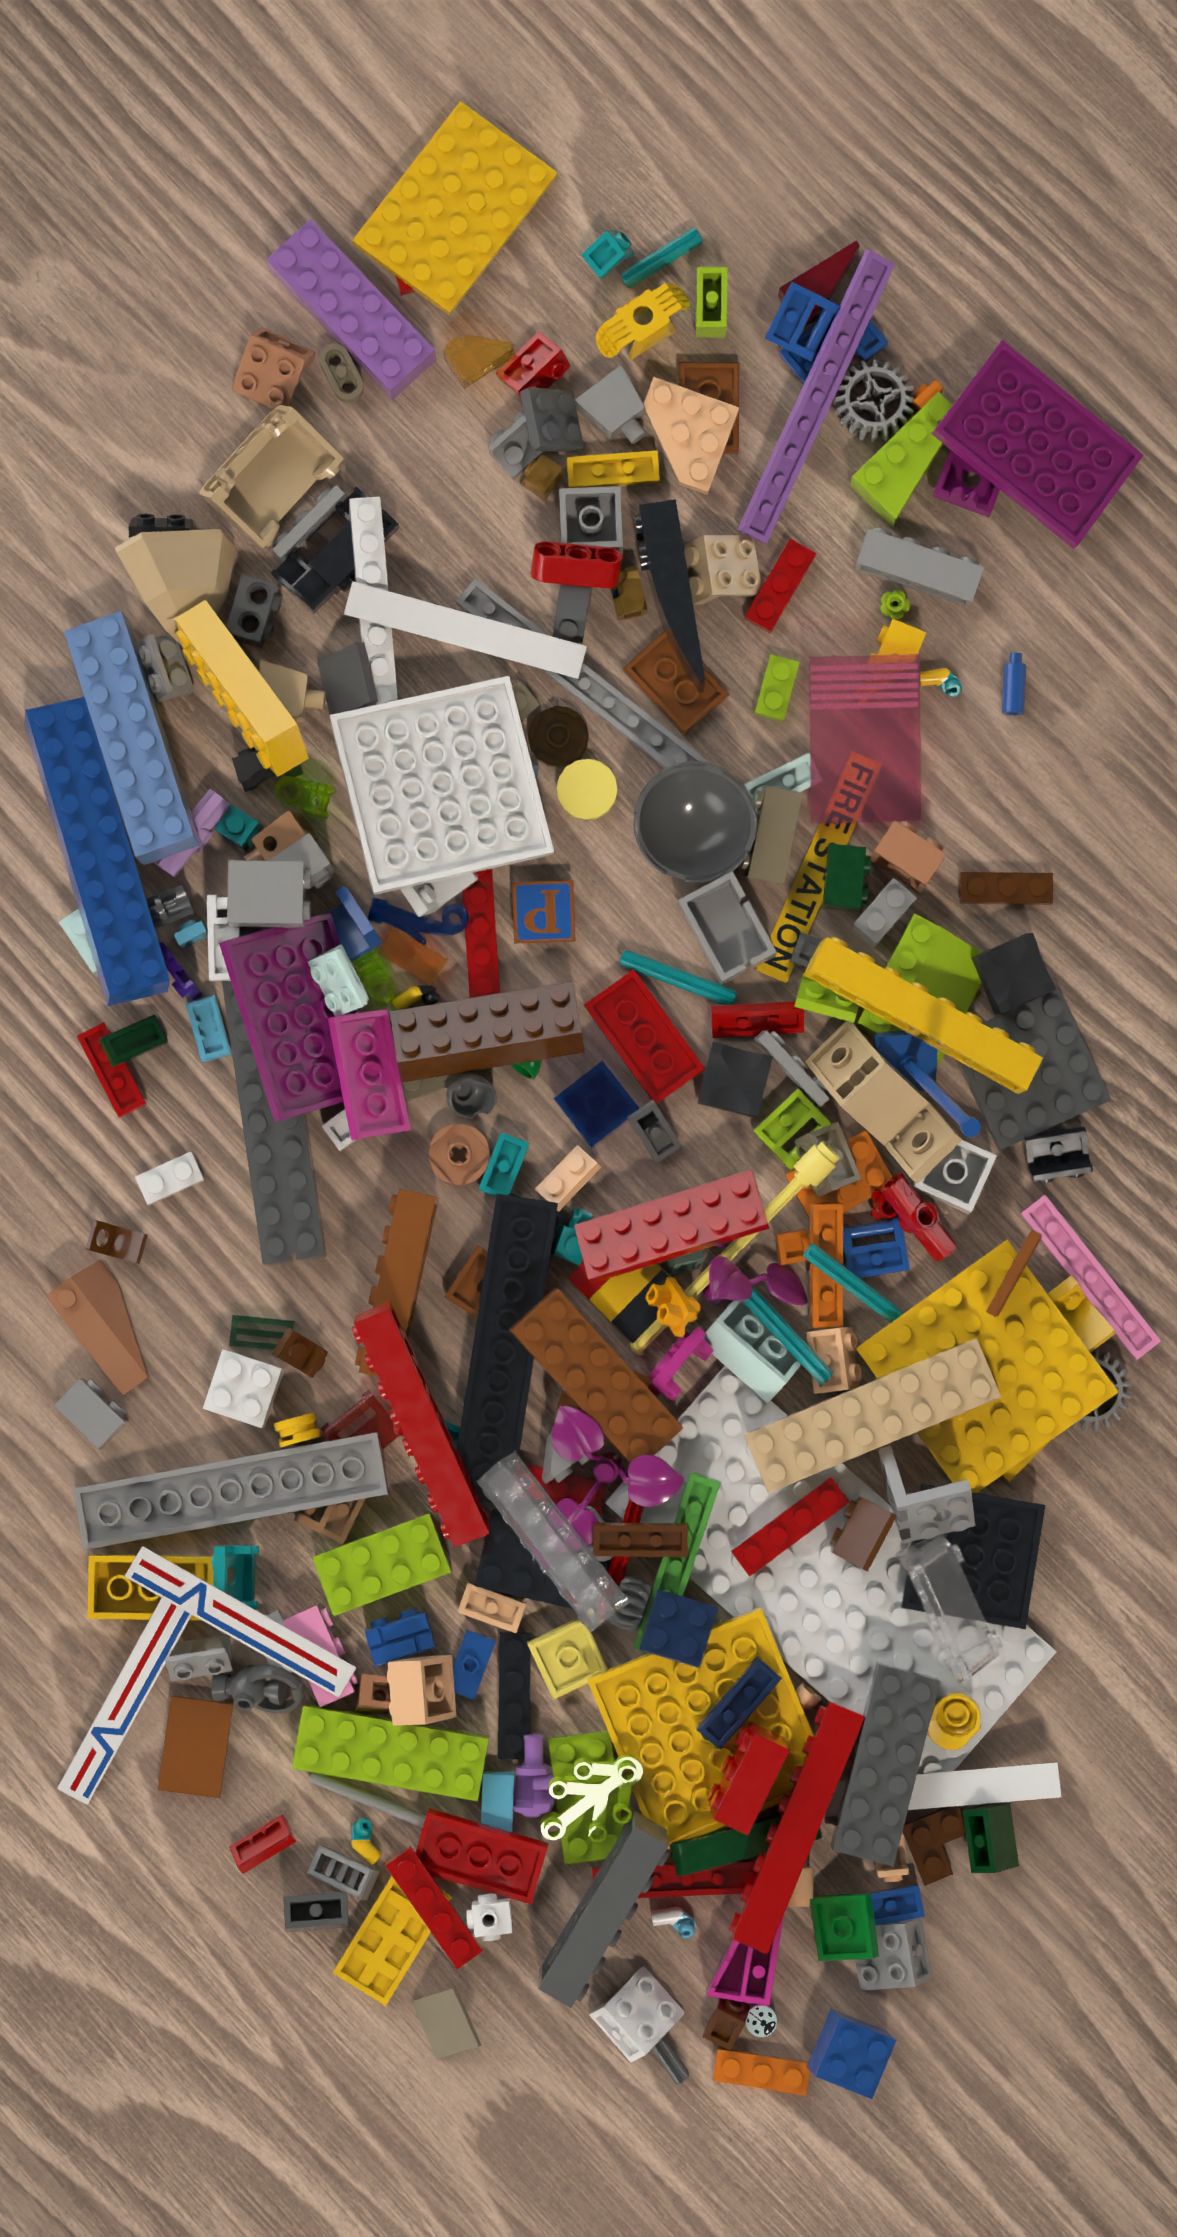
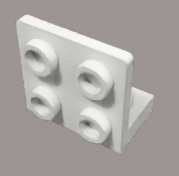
M473 872L403 888L401 891L418 917L434 913L477 881L478 877Z
M641 1967L610 2000L597 2006L589 2015L630 2062H633L645 2056L684 2015V2011L645 1967Z

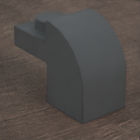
M560 585L552 637L583 643L593 587Z

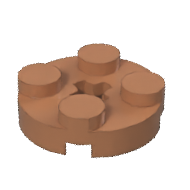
M463 1124L448 1125L439 1130L430 1143L428 1153L430 1166L436 1176L442 1181L455 1186H462L477 1181L485 1173L490 1161L489 1145L484 1135L476 1128ZM457 1147L459 1150L463 1147L466 1148L465 1157L467 1160L463 1163L460 1160L453 1162L451 1160L454 1156L453 1148Z

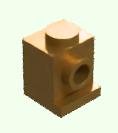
M542 454L539 459H533L528 464L523 473L525 477L520 484L546 501L563 477L562 467Z

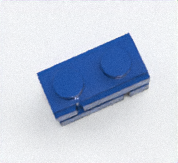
M416 1607L400 1612L401 1619L389 1622L388 1617H383L370 1622L371 1628L365 1630V1635L375 1667L437 1647L426 1611L419 1613Z

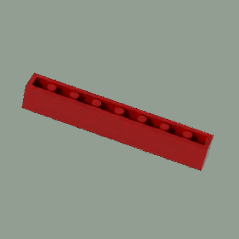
M391 1301L356 1315L355 1326L352 1327L353 1335L357 1343H363L367 1354L364 1355L366 1364L371 1373L376 1371L380 1380L377 1383L379 1393L384 1401L389 1400L393 1409L390 1411L392 1422L396 1429L400 1427L405 1436L402 1439L404 1449L409 1457L414 1456L418 1465L415 1467L417 1478L421 1485L426 1483L430 1494L427 1495L433 1512L438 1511L443 1522L440 1523V1528L445 1539H451L456 1548L490 1533V1522Z
M831 1701L827 1703L826 1707L820 1706L814 1723L818 1725L814 1737L808 1735L802 1749V1753L806 1754L802 1766L796 1764L789 1782L794 1783L790 1795L784 1793L777 1809L778 1812L782 1813L778 1825L772 1823L765 1838V1841L770 1843L766 1854L759 1853L753 1867V1871L758 1872L754 1883L747 1882L740 1900L745 1902L741 1914L735 1912L728 1930L733 1932L731 1939L768 1955L865 1716Z

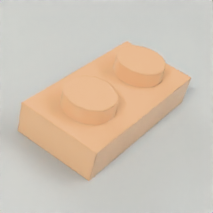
M577 1145L535 1190L546 1201L558 1203L557 1211L559 1212L595 1175L601 1166Z
M468 1582L457 1613L516 1633L527 1603L489 1589L476 1587Z

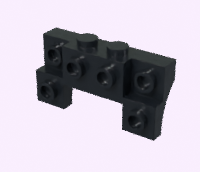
M358 487L353 489L354 492L340 506L337 505L335 507V510L348 524L308 565L292 551L289 557L276 570L271 572L272 576L293 596L295 595L313 614L334 594L337 595L341 590L343 592L348 591L351 588L352 581L356 582L349 499L367 497ZM381 508L385 543L400 527L399 523Z

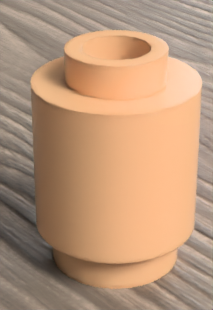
M807 1862L804 1864L788 1906L810 1907V1899H813L814 1868H807Z

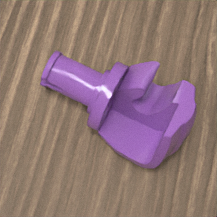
M542 1734L524 1735L525 1763L515 1767L518 1776L514 1786L513 1807L515 1812L530 1818L539 1817L541 1814L550 1812L555 1803V1798L549 1792V1782L554 1778L553 1767L543 1763L544 1735Z

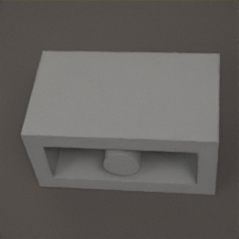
M893 878L855 921L851 929L875 948L912 906L917 897Z
M79 1379L54 1406L98 1449H103L128 1423L123 1417L126 1411L114 1400L109 1403L101 1395L104 1390L93 1379H90L88 1382L85 1379Z

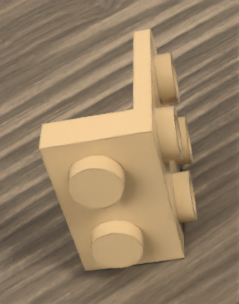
M703 535L684 545L693 605L705 604L719 596L758 595L762 586L753 538L747 535Z

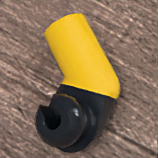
M432 985L412 986L393 999L392 1003L397 1010L407 1009L416 1001L422 999L425 1005L435 1004L440 1000V996L436 993L437 989Z

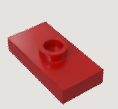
M282 1814L232 1844L229 1848L237 1868L244 1874L297 1841L288 1820Z

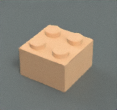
M452 1654L417 1656L388 1662L387 1681L390 1685L391 1697L389 1711L392 1716L393 1726L429 1724L457 1717Z

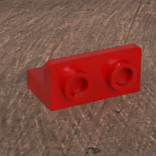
M538 331L496 372V375L500 381L518 394L522 400L520 391L528 387L548 389L570 368V363L562 349Z

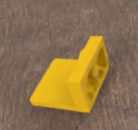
M1072 1275L1047 1293L1090 1353L1115 1334L1113 1327L1086 1298L1079 1283Z

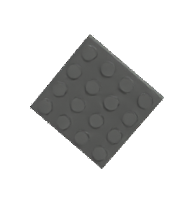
M1056 989L982 1023L991 1029L995 1027L1004 1030L1010 1035L1009 1039L1018 1044L1022 1042L1034 1047L1036 1054L1043 1057L1026 1091L1017 1094L957 1061L998 1151L1023 1141L1024 1137L1043 1132L1111 1101L1110 1095L1060 989Z

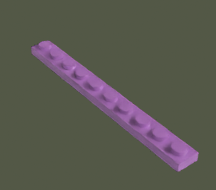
M865 250L840 308L835 315L737 529L761 543L767 544L895 266L893 262L872 250Z

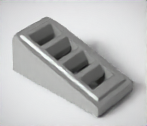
M322 1845L318 1846L307 1871L308 1875L343 1892H347V1894L360 1900H368L380 1871ZM329 1856L331 1860L325 1874L320 1871L326 1857ZM338 1862H341L343 1864L336 1879L332 1878ZM350 1867H352L354 1871L348 1884H346L344 1881ZM364 1873L360 1886L357 1889L356 1886L361 1877V1874Z

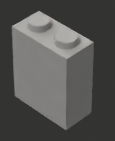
M228 860V925L230 927L305 928V920H310L311 902L305 901L306 889H311V870H306L304 861Z

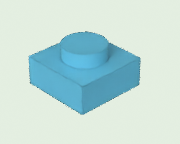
M190 920L178 927L179 932L174 934L179 946L184 949L208 937V930L202 921L196 923L195 920Z

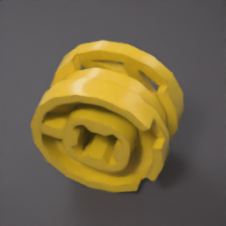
M309 1413L274 1423L275 1431L279 1432L280 1435L279 1447L321 1437V1432L315 1425L317 1420L316 1413Z

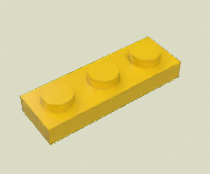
M658 450L566 457L569 488L660 483Z

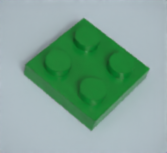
M871 1893L821 1895L810 1899L818 1961L874 1959L879 1957Z

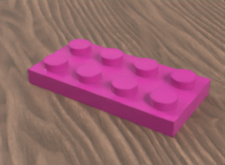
M388 1009L328 1018L351 1140L411 1130L397 1065Z

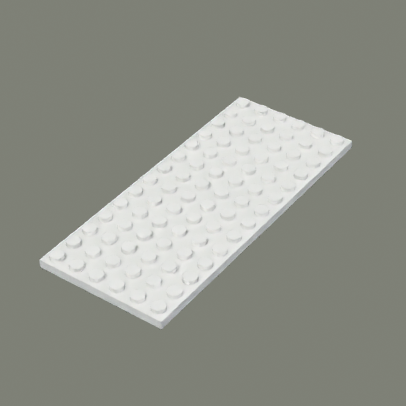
M724 1366L678 1418L677 1421L683 1426V1429L655 1454V1456L665 1460L685 1478L682 1486L674 1496L664 1503L652 1507H644L640 1523H674L692 1471L721 1481L690 1579L734 1618L761 1607L782 1660L828 1701L860 1715L864 1713L876 1662L938 1678L940 1684L935 1702L947 1694L959 1692L973 1698L980 1707L981 1729L964 1747L958 1750H946L934 1744L927 1732L917 1774L954 1771L1057 1651L1027 1625L1026 1629L901 1608L911 1542L902 1544L896 1522L894 1521L868 1572L830 1552L833 1546L828 1544L837 1527L843 1528L847 1520L843 1514L848 1504L749 1577L731 1550L830 1477H832L849 1502L851 1499L857 1501L860 1496L891 1513L893 1512L891 1506L843 1463L768 1493L744 1434L788 1415L771 1400L767 1403L731 1372L730 1369ZM624 1481L605 1502L622 1519L624 1518L629 1501L628 1488L630 1483H625Z

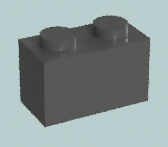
M347 1892L283 1897L286 1932L350 1927Z

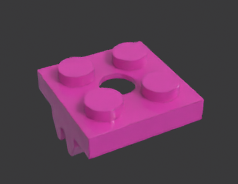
M698 1326L691 1334L685 1331L684 1336L675 1342L648 1375L652 1382L647 1388L655 1396L660 1392L665 1397L674 1401L682 1390L671 1378L691 1353L706 1361L714 1352L711 1346L703 1339L706 1333Z

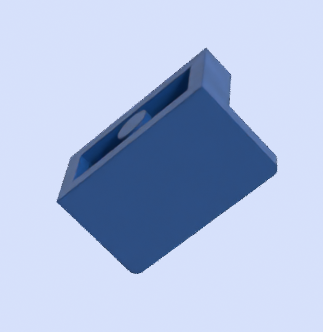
M345 885L335 891L342 903L329 912H331L340 943L349 960L353 962L382 944V942Z

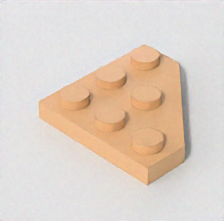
M653 377L644 401L647 418L650 420L662 450L668 458L678 484L708 495L739 413V407Z

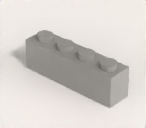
M875 527L872 530L868 528L854 568L855 570L970 608L984 567L978 565L979 562L969 557L958 559L949 556L950 552L943 548L933 547L929 549L920 546L921 542L916 539L904 537L902 540L893 537L892 533L886 529Z

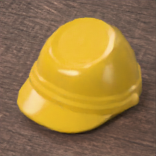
M961 1692L943 1696L934 1704L928 1728L929 1738L934 1744L946 1750H958L964 1747L981 1729L980 1707L973 1698Z

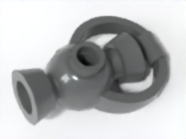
M248 1665L245 1669L237 1672L233 1678H231L230 1674L224 1672L213 1675L211 1693L213 1701L228 1699L231 1695L235 1701V1706L243 1711H249L255 1707L268 1713H286L294 1710L305 1698L302 1682L289 1671L277 1666ZM287 1684L290 1686L292 1699L285 1700Z

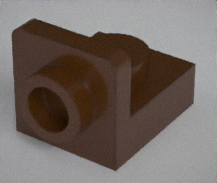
M288 1327L272 1354L310 1378H313L316 1372L323 1367L328 1351Z
M719 1998L717 2007L705 2027L702 2037L731 2051L746 2023L750 2005L741 2001Z

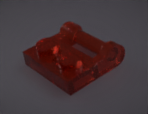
M369 1389L362 1394L363 1398L335 1421L331 1424L327 1422L321 1427V1430L330 1441L341 1439L338 1433L371 1407L376 1412V1415L349 1437L379 1432L382 1450L399 1437L394 1433L390 1414Z

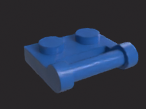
M791 282L765 339L814 363L818 355L815 352L833 315L837 314L840 306ZM814 305L823 308L805 346L802 347L796 344Z
M898 1216L892 1217L891 1220L856 1226L843 1224L845 1266L857 1277L864 1278L910 1270L904 1231L899 1225ZM890 1232L894 1234L895 1241L860 1247L852 1246L851 1239Z

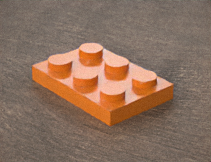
M866 1130L846 1141L862 1178L861 1180L820 1197L816 1195L815 1190L810 1185L808 1187L804 1186L796 1194L809 1220L810 1203L841 1202L843 1203V1213L870 1199L874 1190H882L881 1186L892 1178L890 1171ZM796 1169L785 1175L789 1183L795 1178Z

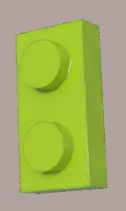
M770 654L754 715L784 722L799 661Z

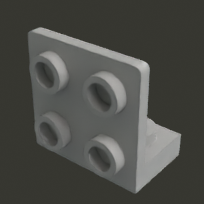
M922 1917L898 1923L875 1925L879 1957L874 1959H855L861 1990L916 1987L933 1979Z

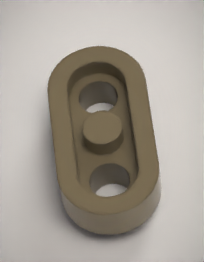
M336 343L325 346L320 352L319 362L333 392L342 402L353 403L357 401L364 392V384L347 349ZM336 357L341 360L337 366L330 364L332 358ZM352 384L354 390L352 392H345L343 390L344 386Z

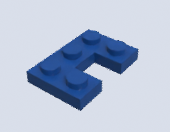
M835 314L833 315V317H832V319H831V321H830V323H829V325H828V327H827V329H826V331H825V333H824V335H823V337H822V339H821V341H820V344H819V346H818V348H817V350H816V352H815L816 354L819 353V350H820V348H821V346H822V344H823V342H824V339H825V337H826V335H827V333H828V331H829V329H830V326H831V324H832V322H833V320H834V318H835ZM869 320L855 351L859 359L865 362L888 345L886 338L871 320ZM815 324L799 336L796 344L802 347L805 346ZM783 348L779 351V356L804 385L813 362Z

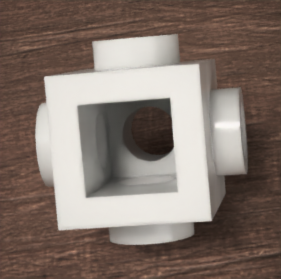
M497 1894L479 1895L478 1900L472 1902V1910L466 1911L468 1929H474L475 1937H482V1941L501 1939V1934L513 1933L510 1898H497ZM485 1915H492L494 1920H487Z

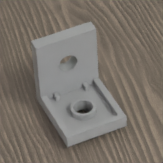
M891 1445L879 1448L884 1486L892 1512L897 1515L895 1522L902 1544L920 1539H931L940 1534L953 1531L959 1532L975 1526L972 1493L968 1480L906 1495Z

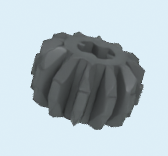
M627 1576L621 1580L610 1612V1623L624 1630H637L641 1625L652 1591L651 1584L636 1577Z

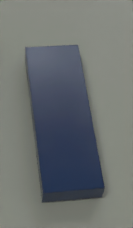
M757 1656L696 1727L697 1731L721 1750L779 1683L782 1677Z

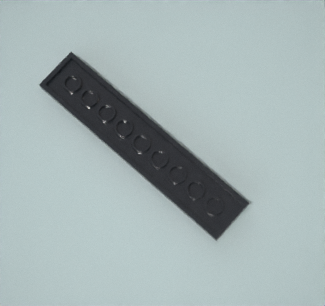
M496 1194L457 1450L484 1508L511 1511L534 1357L515 1338L509 1329L544 1297L558 1203Z

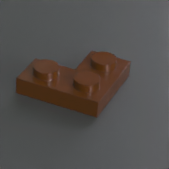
M960 1806L945 1807L905 1823L903 1834L924 1886L953 1875L942 1844L966 1835L963 1812Z

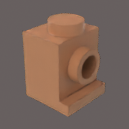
M361 1674L357 1685L355 1712L367 1711L390 1714L389 1705L391 1697L387 1677ZM378 1692L382 1693L384 1701L375 1700L373 1695Z

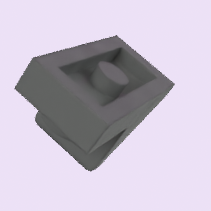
M653 1100L627 1117L630 1126L639 1136L656 1163L682 1147Z

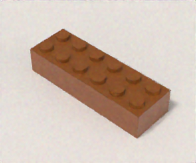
M399 1188L398 1195L392 1194L389 1213L393 1214L391 1226L385 1225L382 1243L387 1246L385 1255L378 1256L375 1273L380 1275L378 1287L372 1286L368 1304L373 1305V1308L391 1301L408 1339L439 1200L436 1196ZM359 1347L355 1360V1365L360 1366L359 1373L377 1376L376 1371L371 1373L366 1364L364 1355L367 1354L365 1347Z
M554 1288L509 1329L581 1411L597 1421L603 1430L604 1436L629 1464L640 1455H655L683 1429V1426L558 1288Z

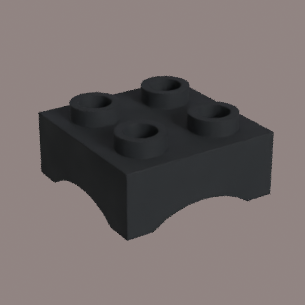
M255 748L241 750L238 752V757L232 758L238 781L242 784L245 792L255 789L263 781L276 776L271 768L265 769L256 755L258 751ZM297 765L280 776L296 777L303 775L301 765Z
M1026 933L971 957L994 1014H1002L1023 1003L1056 990L1053 980L1042 961L1033 933Z
M713 1042L697 1104L758 1118L773 1057Z

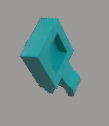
M574 1208L568 1227L559 1225L550 1254L580 1265L583 1257L574 1225L591 1220L593 1213Z

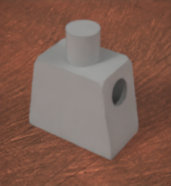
M622 365L575 399V406L578 412L608 439L612 440L623 432L628 440L635 444L645 436L646 431L638 423V420L645 415V407Z

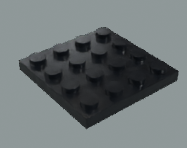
M921 1484L920 1491L936 1488L938 1486ZM971 1492L975 1526L963 1531H953L937 1535L931 1539H920L911 1542L901 1608L1026 1629L1046 1505Z

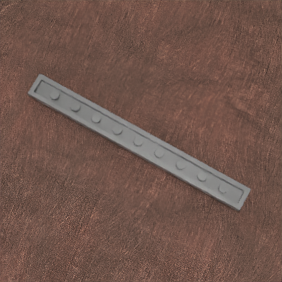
M476 578L456 600V604L469 614L547 635ZM582 663L578 679L540 669L665 769L688 761L708 762L584 663Z

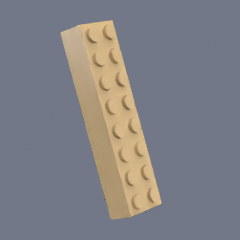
M975 1338L744 1434V1437L766 1490L770 1493L1000 1398L1001 1395L978 1340Z

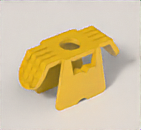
M664 283L652 292L650 289L644 291L640 296L628 301L622 308L619 307L614 316L604 322L596 333V344L599 351L605 357L612 358L618 355L623 347L633 342L628 355L629 360H633L676 331L669 317L690 307L688 297L674 283ZM648 309L652 311L653 319L650 323L640 325L634 320L635 316L644 313Z

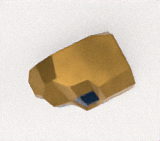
M634 566L626 567L620 572L618 585L611 593L617 620H627L647 614V605L638 568Z

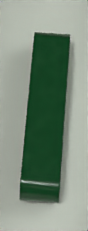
M782 1813L755 1820L748 1835L728 1827L669 1844L676 1875H689L756 1857L759 1853L766 1854L770 1843L765 1841L771 1824L778 1825ZM819 1828L815 1840L823 1837L821 1828Z

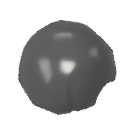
M468 1073L456 1078L449 1085L446 1093L447 1105L455 1115L467 1117L471 1120L478 1113L489 1114L497 1102L495 1089L485 1077L477 1073Z

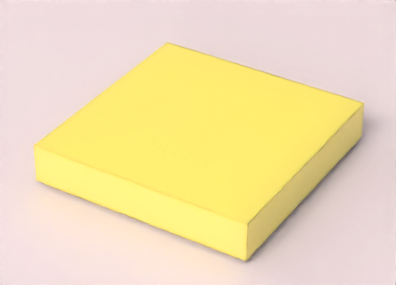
M583 1615L527 1642L553 1700L588 1684L587 1678L608 1670Z

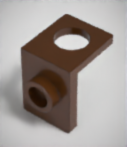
M94 1220L86 1250L140 1264L148 1235ZM104 1229V1241L98 1246L96 1242L97 1235L100 1230Z

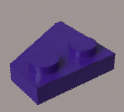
M163 942L159 943L167 971L175 979L171 983L182 998L187 995L194 1001L202 995L201 991Z

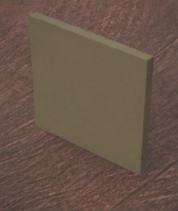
M456 1986L412 2001L437 2060L482 2045Z

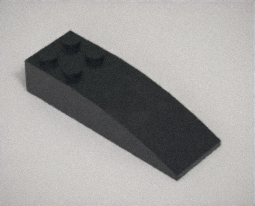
M676 499L639 505V515H634L636 541H642L643 544L639 545L641 571H647L655 606L668 636L667 638L688 678L692 681L697 691L702 693L705 687V674Z

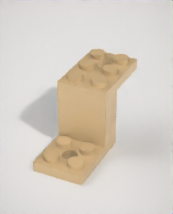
M846 1021L805 1061L838 1104L887 1148L904 1171L917 1184L962 1141L925 1095L875 1049L854 1023ZM924 1140H926V1142L924 1143V1145H922V1146L920 1147L921 1143H922Z

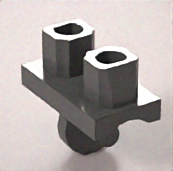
M183 885L146 899L155 930L194 915Z

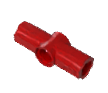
M902 1173L896 1174L881 1186V1193L898 1213L901 1229L907 1233H913L935 1262L942 1261L945 1257L951 1255L956 1249V1243L938 1221L939 1214L937 1208L930 1202H924Z

